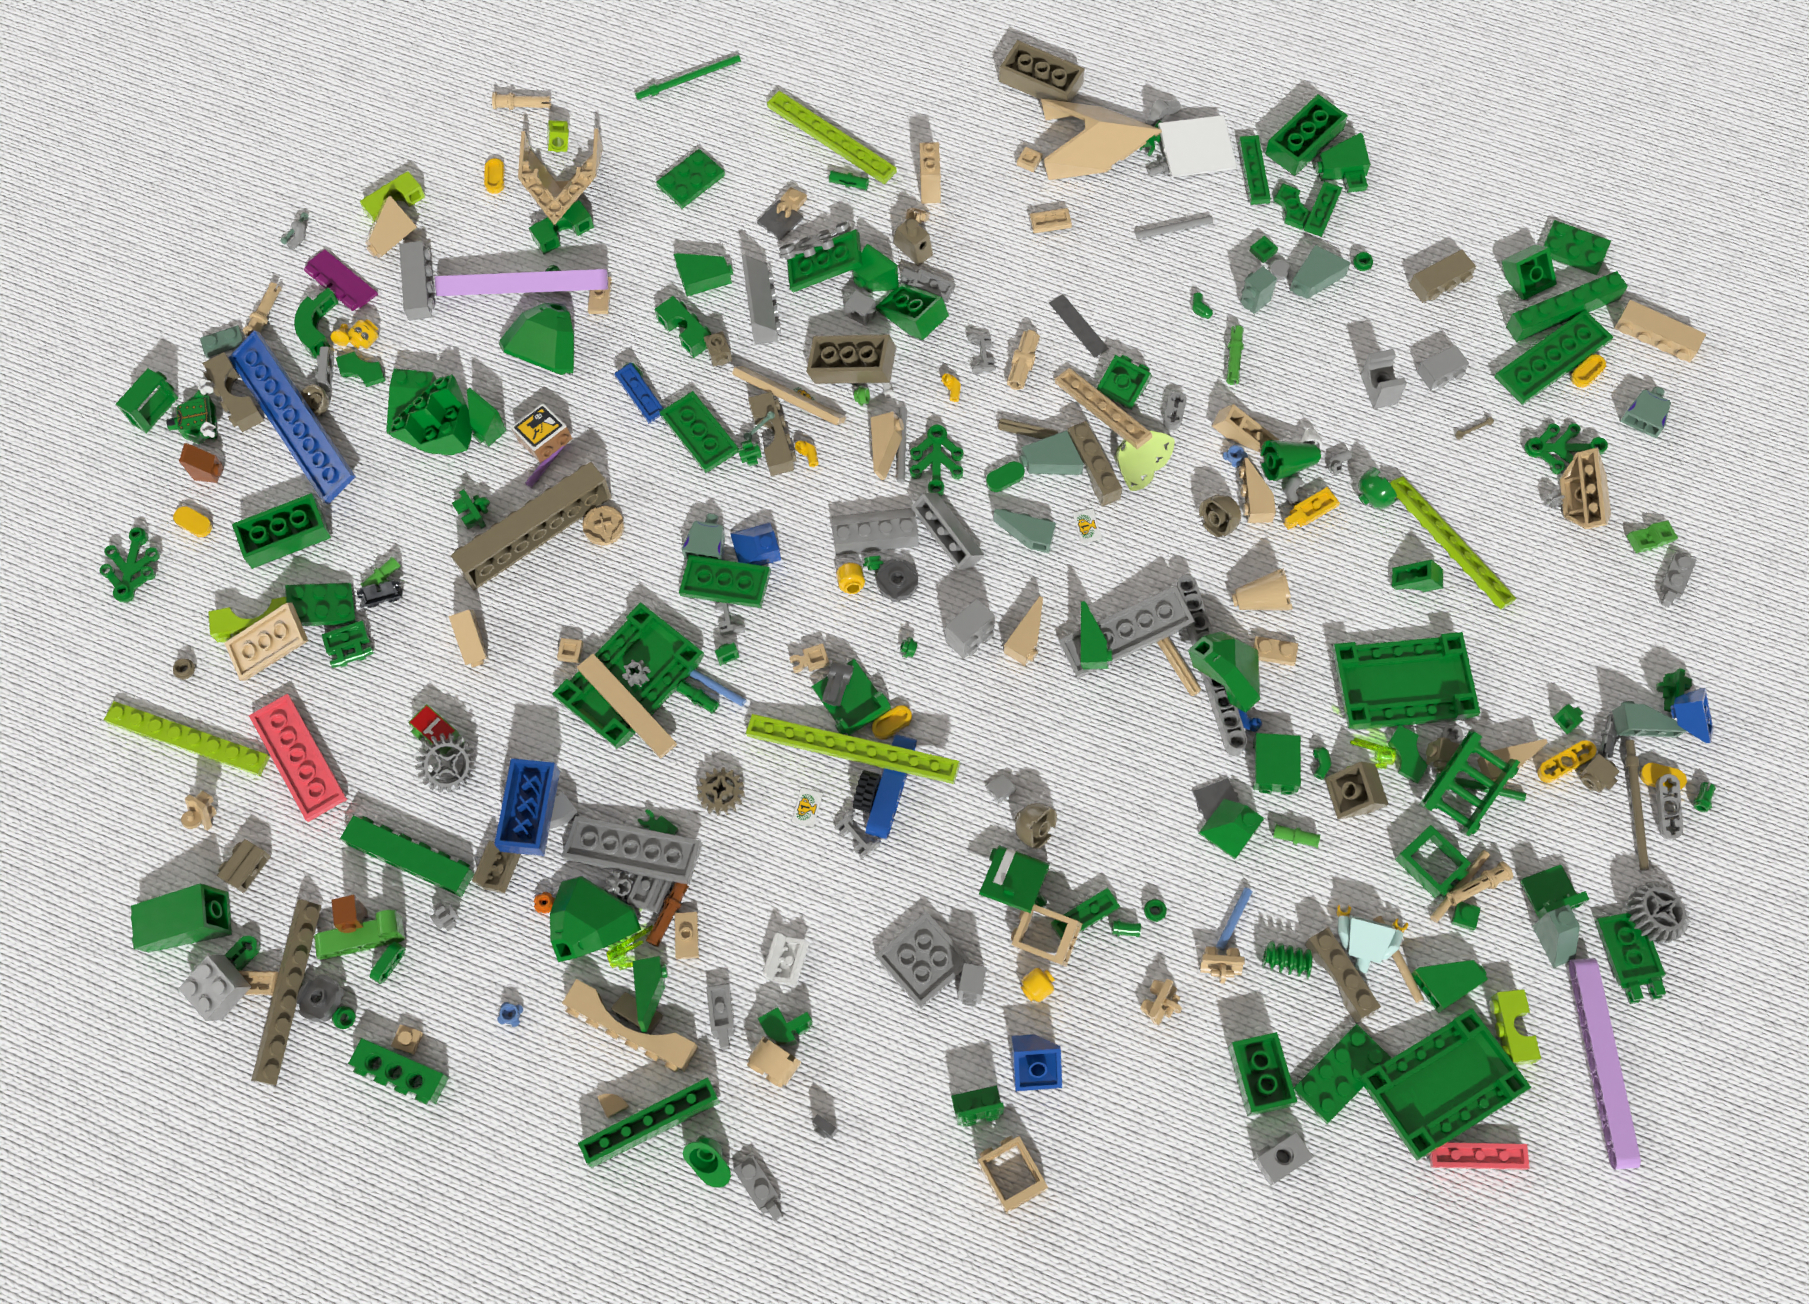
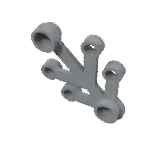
M849 221L835 225V231L832 233L826 229L820 231L813 238L809 236L801 239L795 245L794 243H788L779 248L780 258L788 260L800 253H804L805 257H809L816 253L814 249L816 246H822L823 250L834 247L832 237L850 232L851 226Z

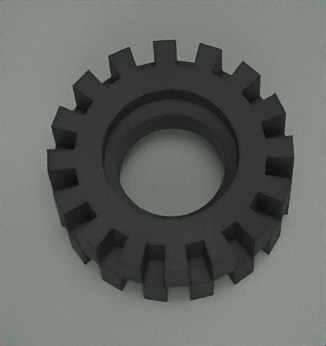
M866 770L862 771L856 786V793L854 794V809L868 813L871 812L880 784L881 774Z

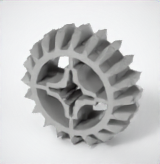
M443 733L440 734V741H437L436 737L432 736L431 739L434 743L430 745L428 741H425L424 745L427 749H418L423 756L415 757L416 761L422 762L415 765L416 770H422L417 774L418 777H425L422 781L424 785L431 782L429 787L431 790H434L438 785L439 793L443 792L444 787H446L448 793H451V786L453 785L456 790H460L458 783L462 782L464 785H467L468 783L464 779L465 776L468 778L473 777L468 770H476V766L470 764L475 762L476 758L469 756L474 753V750L472 748L465 750L469 743L465 741L460 745L462 741L460 736L455 741H453L454 735L451 733L448 735V740H445ZM444 746L456 748L454 751H450L447 754H443L439 750H437L438 748ZM462 753L464 762L459 772L455 768V762ZM432 754L437 759V763L433 767L434 770L429 773L428 760ZM438 756H440L442 759H445L446 761L451 759L449 763L453 770H451L449 767L445 765L440 767L443 764L441 763V759ZM446 772L454 776L447 780L435 778L437 775L440 776Z
M1649 882L1637 887L1631 893L1630 899L1626 903L1629 906L1627 913L1632 915L1629 921L1636 924L1634 929L1641 930V936L1647 935L1649 941L1655 940L1657 943H1670L1680 938L1688 929L1687 926L1691 921L1687 917L1690 912L1685 910L1688 904L1682 903V896L1678 897L1675 894L1676 889L1669 890L1667 884L1661 885L1660 882Z

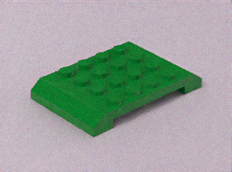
M640 602L626 616L627 621L594 655L652 716L676 691L680 682L686 680L691 672L699 666L704 657V652ZM631 660L638 663L643 660L645 667H649L651 670L647 674L649 681H645L642 687L637 684L631 687L628 684V680H625L622 676L626 673L624 665L628 666ZM579 671L570 680L566 679L552 693V696L615 749L625 745L636 733Z
M1463 632L1441 634L1437 638L1356 645V642L1338 643L1332 647L1347 726L1350 729L1361 730L1458 721L1476 717L1481 713Z
M1473 1008L1392 1059L1376 1066L1359 1077L1362 1085L1416 1161L1429 1155L1532 1088Z

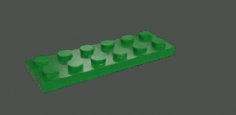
M1584 310L1498 371L1494 378L1521 405H1524L1581 364L1590 355L1610 343L1613 336Z

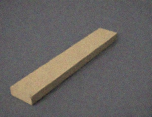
M744 366L734 367L732 372L734 376L764 391H772L773 395L834 425L845 422L847 416Z
M1068 368L1054 379L1056 385L1136 449H1139L1153 438L1152 433L1071 368Z
M591 654L577 666L578 671L660 759L677 745L671 736L594 654Z

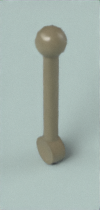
M1488 417L1486 421L1465 431L1459 430L1456 432L1455 437L1460 440L1464 435L1485 425H1492L1494 419Z

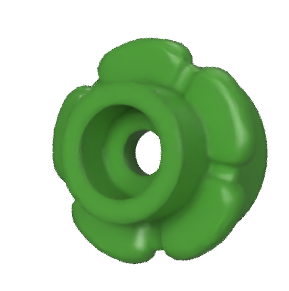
M859 386L854 391V400L860 406L868 404L870 401V391L867 387Z

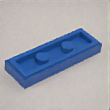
M632 363L614 373V376L648 424L660 417L659 412L664 408Z

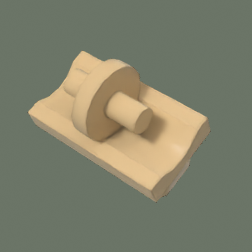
M201 791L196 797L189 794L185 798L188 811L181 817L182 825L187 829H194L202 824L204 829L208 831L212 827L211 819L217 814L216 809L210 805L214 802L213 797L204 791Z
M1207 946L1202 955L1200 973H1211V976L1219 977V983L1225 984L1226 977L1234 978V975H1242L1245 958L1241 957L1238 948L1227 949L1226 956L1218 955L1216 947Z
M1166 979L1165 982L1154 980L1150 992L1158 996L1156 1001L1152 1002L1145 999L1140 1007L1142 1013L1150 1017L1156 1025H1160L1164 1015L1170 1018L1173 1012L1181 1013L1182 1007L1177 1004L1180 1000V997L1176 995L1177 988L1173 985L1174 982Z

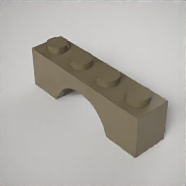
M225 352L202 363L206 369L203 373L208 381L214 383V386H212L213 391L217 397L221 396L223 399L220 401V404L225 412H230L231 415L228 418L234 427L238 426L243 433L264 422L250 396L237 397L231 394L232 386L239 378V375Z
M772 391L749 397V406L755 425H758L766 418L769 411L775 413V417L769 419L763 425L775 434L772 443L764 449L770 475L775 476L793 471V462H797L794 450H790L788 446L791 444L789 433H784L783 430L786 427L784 417L778 414V410H781L778 398H773Z
M1087 421L1069 427L1067 432L1088 471L1093 492L1101 507L1120 500L1122 486Z
M1329 928L1324 929L1307 940L1305 947L1311 950L1316 964L1322 966L1336 983L1343 999V1005L1356 1024L1376 1013L1381 1008Z

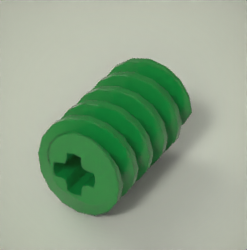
M1270 941L1263 954L1262 969L1266 963H1269L1270 971H1273L1277 965L1279 973H1282L1286 967L1288 975H1291L1295 969L1297 977H1300L1304 971L1306 972V979H1309L1313 963L1311 950L1306 949L1303 954L1301 947H1297L1294 951L1293 946L1288 945L1284 949L1283 943H1279L1275 948L1274 941Z

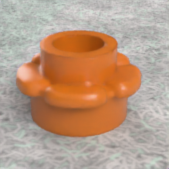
M549 892L538 894L534 899L535 910L543 914L550 913L555 898Z

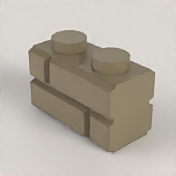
M246 839L235 845L232 856L228 861H224L220 865L219 873L217 874L221 880L243 894L271 858L267 852Z

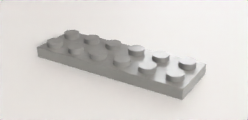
M1175 585L1102 619L1097 624L1107 641L1108 648H1112L1113 661L1109 662L1111 664L1195 625V621ZM1081 630L1059 640L1077 679L1098 670L1082 669Z
M575 816L561 856L564 860L690 885L702 842L701 840Z

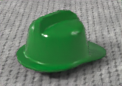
M701 1135L696 1142L688 1143L684 1147L682 1153L684 1160L705 1184L720 1188L729 1183L731 1171L722 1158L723 1151L719 1142Z

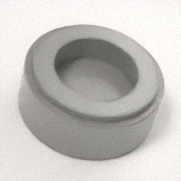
M1275 260L1272 262L1269 272L1277 280H1284L1289 275L1290 265L1285 260Z

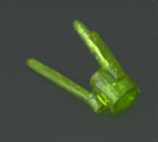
M1356 737L1350 740L1352 745L1375 751L1374 759L1378 763L1374 764H1376L1377 768L1386 769L1387 765L1394 764L1396 748L1379 745Z
M653 925L640 931L623 943L612 947L611 950L606 951L612 969L618 967L621 971L633 967L632 962L626 963L629 960L627 952L642 945L644 941L640 940L636 943H631L650 932Z

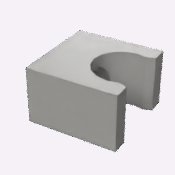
M1394 349L1370 353L1363 367L1361 378L1373 409L1398 404L1407 384L1405 377L1399 379L1395 377L1393 362L1396 354Z

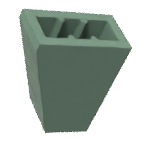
M1315 245L1294 277L1290 291L1294 292L1297 296L1309 299L1345 277L1351 262Z
M1067 430L1021 447L1019 461L1023 467H1026L1029 474L1080 475L1083 473L1084 463Z
M1568 904L1546 913L1532 926L1553 968L1566 964L1576 958L1580 925Z

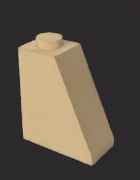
M391 196L383 201L365 242L368 246L366 247L368 252L373 257L377 256L378 259L417 227Z
M466 610L448 616L465 665L471 664L473 668L484 664L483 660L487 659L488 656L474 610Z

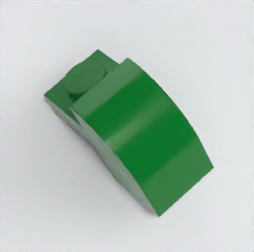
M778 1007L758 1018L768 1039L774 1044L783 1047L797 1044L794 1035L806 1033L810 1030V1026L813 1025L808 1012L786 1023Z

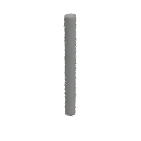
M1211 215L1137 231L1136 238L1138 240L1213 223V217Z
M900 407L899 418L903 421L904 430H902V440L898 447L897 482L904 483L907 408Z

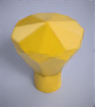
M341 324L339 329L331 333V340L335 344L346 346L349 343L348 325Z

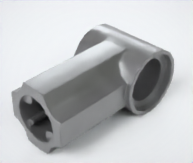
M832 661L827 678L829 680L823 694V702L832 706H840L846 685H849L854 666Z

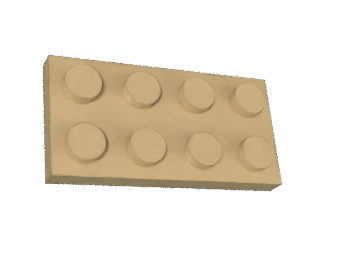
M285 603L224 644L239 680L246 681L309 640L293 603Z

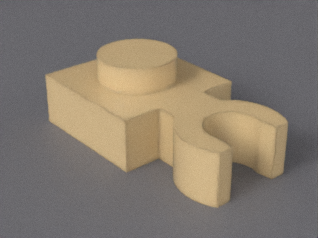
M790 187L781 197L776 213L779 214L780 211L784 210L786 211L785 217H790L791 210L798 211L807 201V194Z
M909 208L907 209L905 219L912 218L918 224H922V222L929 220L930 212Z
M823 643L803 649V656L792 655L789 658L790 663H800L798 666L793 667L794 673L801 672L807 666L810 672L830 665Z

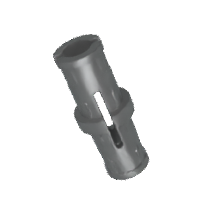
M1612 713L1608 714L1605 730L1601 732L1602 741L1598 754L1604 758L1607 757V753L1608 758L1613 757L1615 744L1620 737L1615 730Z

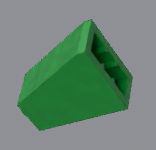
M1358 133L1320 154L1315 168L1316 173L1320 175L1321 181L1343 179L1345 172L1364 170L1365 176H1367L1371 164L1363 133Z
M673 254L687 297L732 284L731 275H734L731 264H727L723 256Z
M1474 960L1419 967L1411 973L1416 984L1438 1014L1488 980L1485 969Z

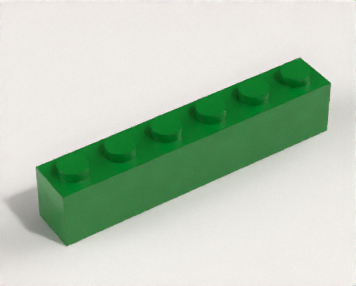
M1615 271L1513 313L1506 328L1516 342L1567 322L1584 310L1589 313L1620 300L1628 285L1618 271Z
M353 815L340 837L347 846L462 898L474 876L468 863L462 860L455 862L445 852L431 851L432 848L423 842L416 844L411 842L413 840L411 837L400 833L398 836L392 833L393 830L383 824L378 827L368 817L362 816L359 818Z
M707 1077L578 1142L586 1164L594 1168L721 1102L710 1079Z

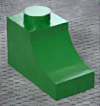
M1432 559L1392 568V587L1395 590L1415 589L1423 593L1443 589V568Z

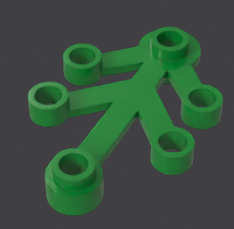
M1552 423L1548 425L1546 431L1539 438L1534 437L1527 440L1524 450L1529 456L1534 458L1540 457L1547 462L1554 474H1560L1565 468L1564 462L1556 460L1548 452H1555L1570 464L1574 456L1569 452H1581L1598 447L1600 449L1599 453L1602 455L1608 448V443L1601 437L1594 438L1591 443H1567L1571 438L1577 437L1581 431L1580 426L1575 423L1570 424L1566 432L1555 443H1546L1560 432V427Z
M936 424L928 429L927 438L917 447H913L910 450L911 459L919 461L923 456V452L933 445V451L917 465H913L910 468V476L913 479H919L922 476V471L933 463L932 481L928 484V493H938L941 497L945 490L944 483L941 481V463L951 471L952 478L958 480L963 477V468L956 465L941 451V445L951 452V457L954 461H961L964 452L962 448L955 446L947 438V430L943 426ZM935 434L941 435L940 437H934ZM914 452L920 453L917 456L913 455ZM959 452L961 455L955 456L954 453ZM918 470L919 473L914 474L913 471ZM958 470L961 473L955 474L954 471ZM933 489H939L940 491L934 492Z
M135 527L129 532L131 545L126 562L119 555L120 552L114 545H109L104 550L105 555L112 559L123 573L121 582L110 564L102 565L99 570L101 575L108 578L115 587L113 597L119 602H130L135 596V589L156 576L153 568L147 566L160 558V552L156 548H148L145 556L136 562L140 546L144 545L149 538L146 531L140 527ZM141 570V575L132 581L133 575Z

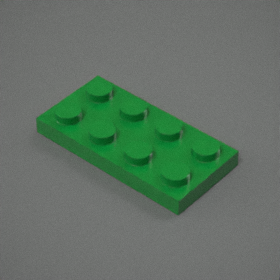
M856 229L832 238L834 247L823 250L822 246L814 247L816 253L812 256L805 257L804 253H800L788 259L790 290L794 293L863 266L860 233Z
M694 391L659 412L661 418L705 474L738 453L737 445Z
M689 555L679 594L682 597L762 608L771 569L767 566Z
M1356 1024L1294 1087L1295 1094L1328 1124L1364 1087L1359 1077L1376 1066L1387 1062L1392 1057Z

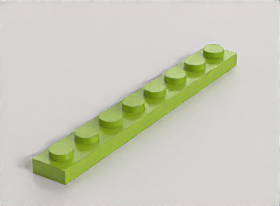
M778 91L767 102L769 109L885 185L897 173L895 166L781 91Z
M1403 476L1390 482L1397 494V498L1404 504L1407 511L1416 517L1421 526L1428 530L1435 541L1448 552V555L1488 595L1494 605L1498 606L1501 610L1511 605L1517 599Z
M113 701L104 718V721L108 724L257 776H261L270 759L268 754Z

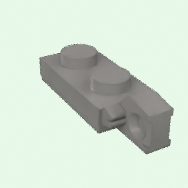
M904 268L901 273V281L909 286L941 296L946 303H948L956 288L955 283L922 269L913 272Z
M1675 552L1660 586V592L1664 593L1660 605L1669 608L1675 598L1680 599L1696 564V559L1680 552Z
M726 983L707 986L711 1033L714 1039L719 1038L721 1051L730 1049L729 1036H734L735 1030L730 985Z
M752 1155L733 1170L759 1211L761 1210L763 1214L768 1211L774 1221H777L783 1217L776 1206L781 1202L779 1195Z

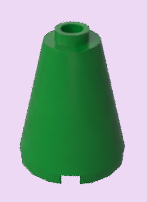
M1280 440L1265 441L1260 451V456H1264V463H1261V468L1269 481H1278L1317 465L1321 459V451L1315 444Z

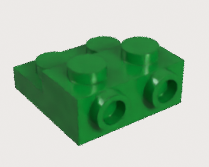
M1115 355L1096 389L1107 398L1132 410L1139 396L1146 389L1152 374L1149 372L1150 369L1142 364H1139V366L1133 364V360L1129 357Z

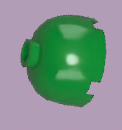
M1372 467L1359 480L1358 489L1361 494L1358 498L1365 506L1369 504L1376 509L1387 508L1399 499L1385 477H1379L1378 474L1381 472L1377 468Z

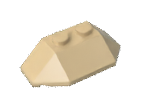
M1594 448L1577 452L1573 457V461L1568 465L1560 478L1561 495L1565 496L1562 499L1564 518L1584 529L1607 525L1611 516L1607 475L1599 449Z

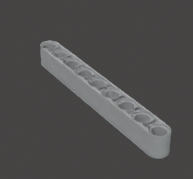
M1183 575L1178 579L1176 587L1186 606L1189 604L1196 606L1195 609H1191L1188 606L1187 608L1195 623L1203 626L1202 628H1197L1193 625L1186 628L1193 646L1203 636L1213 634L1195 578L1191 575ZM1186 585L1190 587V589L1185 590L1181 586ZM1200 672L1224 748L1231 756L1241 755L1247 744V736L1238 708L1229 703L1225 686H1214L1212 682L1215 680ZM1223 700L1228 706H1221L1218 701ZM1230 720L1234 723V726H1227L1224 721ZM1236 740L1240 742L1241 746L1236 747L1232 745L1231 741Z

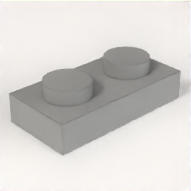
M320 347V355H317L318 372L315 374V381L325 392H331L334 356L329 347Z

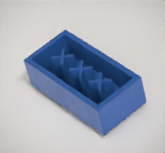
M511 758L494 843L500 852L545 856L560 770L556 763Z

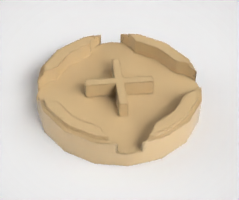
M607 505L595 507L583 519V532L586 538L593 544L600 546L610 545L622 536L624 520L620 512L614 507Z

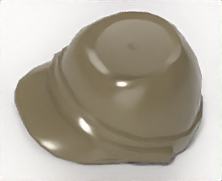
M314 384L303 388L301 395L315 416L323 415L328 410L330 404L325 390Z

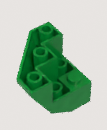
M542 303L522 312L499 340V346L508 355L559 375L573 374L574 332L570 312L564 304Z
M453 374L435 380L393 420L389 435L426 453L452 456L467 451L472 438L469 409Z
M1223 631L1203 636L1188 649L1193 667L1225 686L1230 704L1246 713L1261 699L1259 652L1257 649Z
M583 876L561 882L550 911V941L558 962L579 958L598 951L641 930L634 908Z

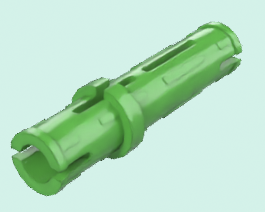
M1239 325L1231 327V337L1228 343L1229 359L1226 382L1230 385H1235V380L1236 384L1240 382L1241 353L1244 349L1242 342L1244 328Z

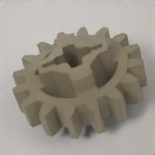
M722 767L721 772L713 768L714 774L711 775L706 772L707 778H700L699 781L702 786H697L696 788L700 793L697 795L698 801H702L700 803L702 808L708 806V813H712L715 810L717 816L720 815L721 811L728 815V809L736 811L735 804L742 805V800L739 797H745V792L742 790L745 787L743 782H740L741 778L739 775L734 777L732 769L726 773L725 767ZM727 780L732 782L735 788L731 785H728ZM723 785L724 791H722L720 796H718L717 792H720ZM707 796H709L710 798H714V801H715V802L712 803V802L707 798Z

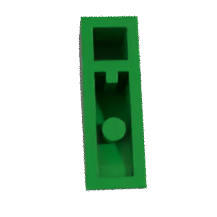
M1081 601L1082 669H1109V662L1113 661L1112 648H1108L1107 641L1085 601Z
M660 956L632 961L637 1017L642 1033L647 1032L665 989V978H668L667 965L662 964Z

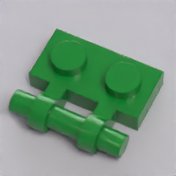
M363 620L321 635L326 653L329 656L334 654L337 656V658L330 660L332 668L339 666L342 668L348 666L350 662L358 659L362 661L367 659V656L374 654L371 646L364 649L362 644L370 642ZM355 647V652L347 655L344 654L345 650Z

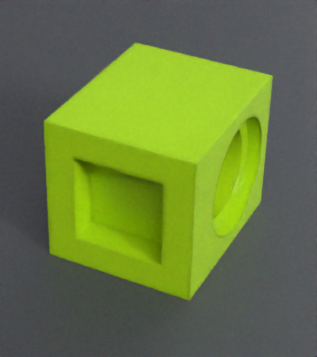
M548 120V151L567 152L569 137L567 121Z

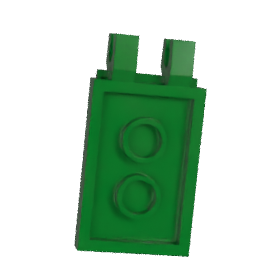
M1628 913L1597 918L1595 924L1617 984L1622 989H1626L1629 1003H1639L1644 998L1640 986L1647 984L1652 1000L1661 999L1662 995L1666 994L1662 978L1666 974L1653 940L1649 941L1647 935L1641 936L1640 929H1634L1636 924L1629 921L1632 915Z

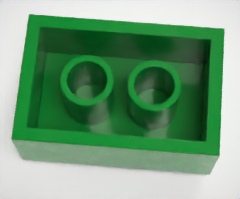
M1277 1032L1231 1042L1228 1050L1247 1117L1293 1107L1298 1102Z

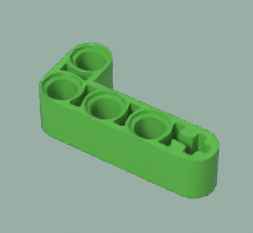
M383 910L375 914L376 920L363 922V928H358L355 932L343 933L338 929H333L315 934L317 959H331L390 945L393 942L399 943L404 941L402 916L395 910Z

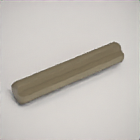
M1000 418L998 424L999 430L1038 439H1045L1058 434V431L1005 418Z

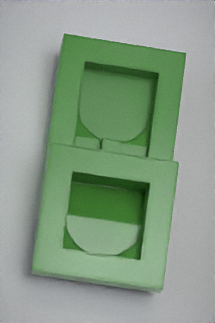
M1669 521L1653 523L1648 528L1631 531L1627 535L1636 554L1666 545L1678 539Z

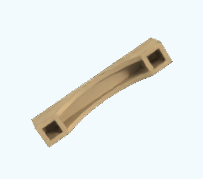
M578 979L575 980L562 1002L567 1008L565 1012L575 1018H578L580 1015L586 1019L585 1023L595 1029L598 1026L606 1030L605 1034L615 1040L618 1037L626 1040V1046L635 1051L638 1048L646 1051L644 1055L655 1062L658 1059L666 1062L664 1066L673 1072H677L678 1069L685 1072L698 1049L696 1043L677 1033L649 1035L626 1028L608 1013L598 991Z

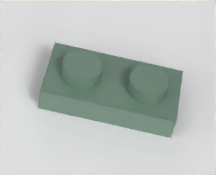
M237 325L201 337L200 341L204 354L208 358L238 348L244 342L240 327Z

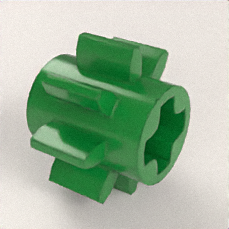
M751 439L741 442L742 447L738 448L741 462H747L749 467L757 465V459L762 458L758 443L752 444Z

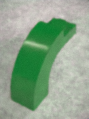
M329 288L319 293L314 300L307 296L299 305L294 319L298 338L306 351L315 359L317 355H320V347H330L326 337L318 331L319 321L339 303Z

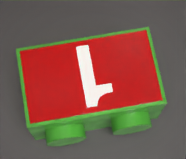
M427 704L408 722L412 728L410 732L419 741L423 738L430 745L434 743L431 739L432 736H435L437 741H440V734L442 733L445 735V740H448L450 733L454 735L453 741L460 736L454 727ZM444 746L437 750L446 754L452 747Z

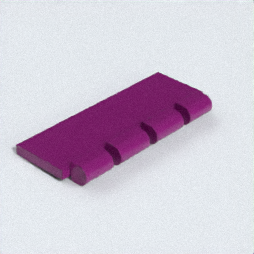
M325 249L308 261L307 266L304 267V272L325 289L329 288L335 297L342 301L351 311L356 310L358 307L362 308L378 295L372 287Z

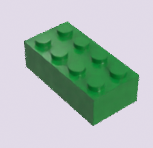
M1317 94L1268 140L1265 155L1296 176L1344 130L1348 115Z
M312 493L232 523L242 556L252 569L331 538L321 507Z

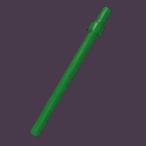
M737 54L660 84H651L648 88L634 93L637 100H640L650 95L651 97L656 96L661 91L741 62L740 56Z

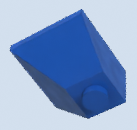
M771 523L730 533L738 562L762 566L781 560L778 543Z
M1700 688L1676 697L1674 705H1671V714L1673 719L1677 718L1678 726L1704 743H1711L1714 728L1706 688Z
M1035 1034L1011 1036L1015 1091L1062 1088L1061 1047Z

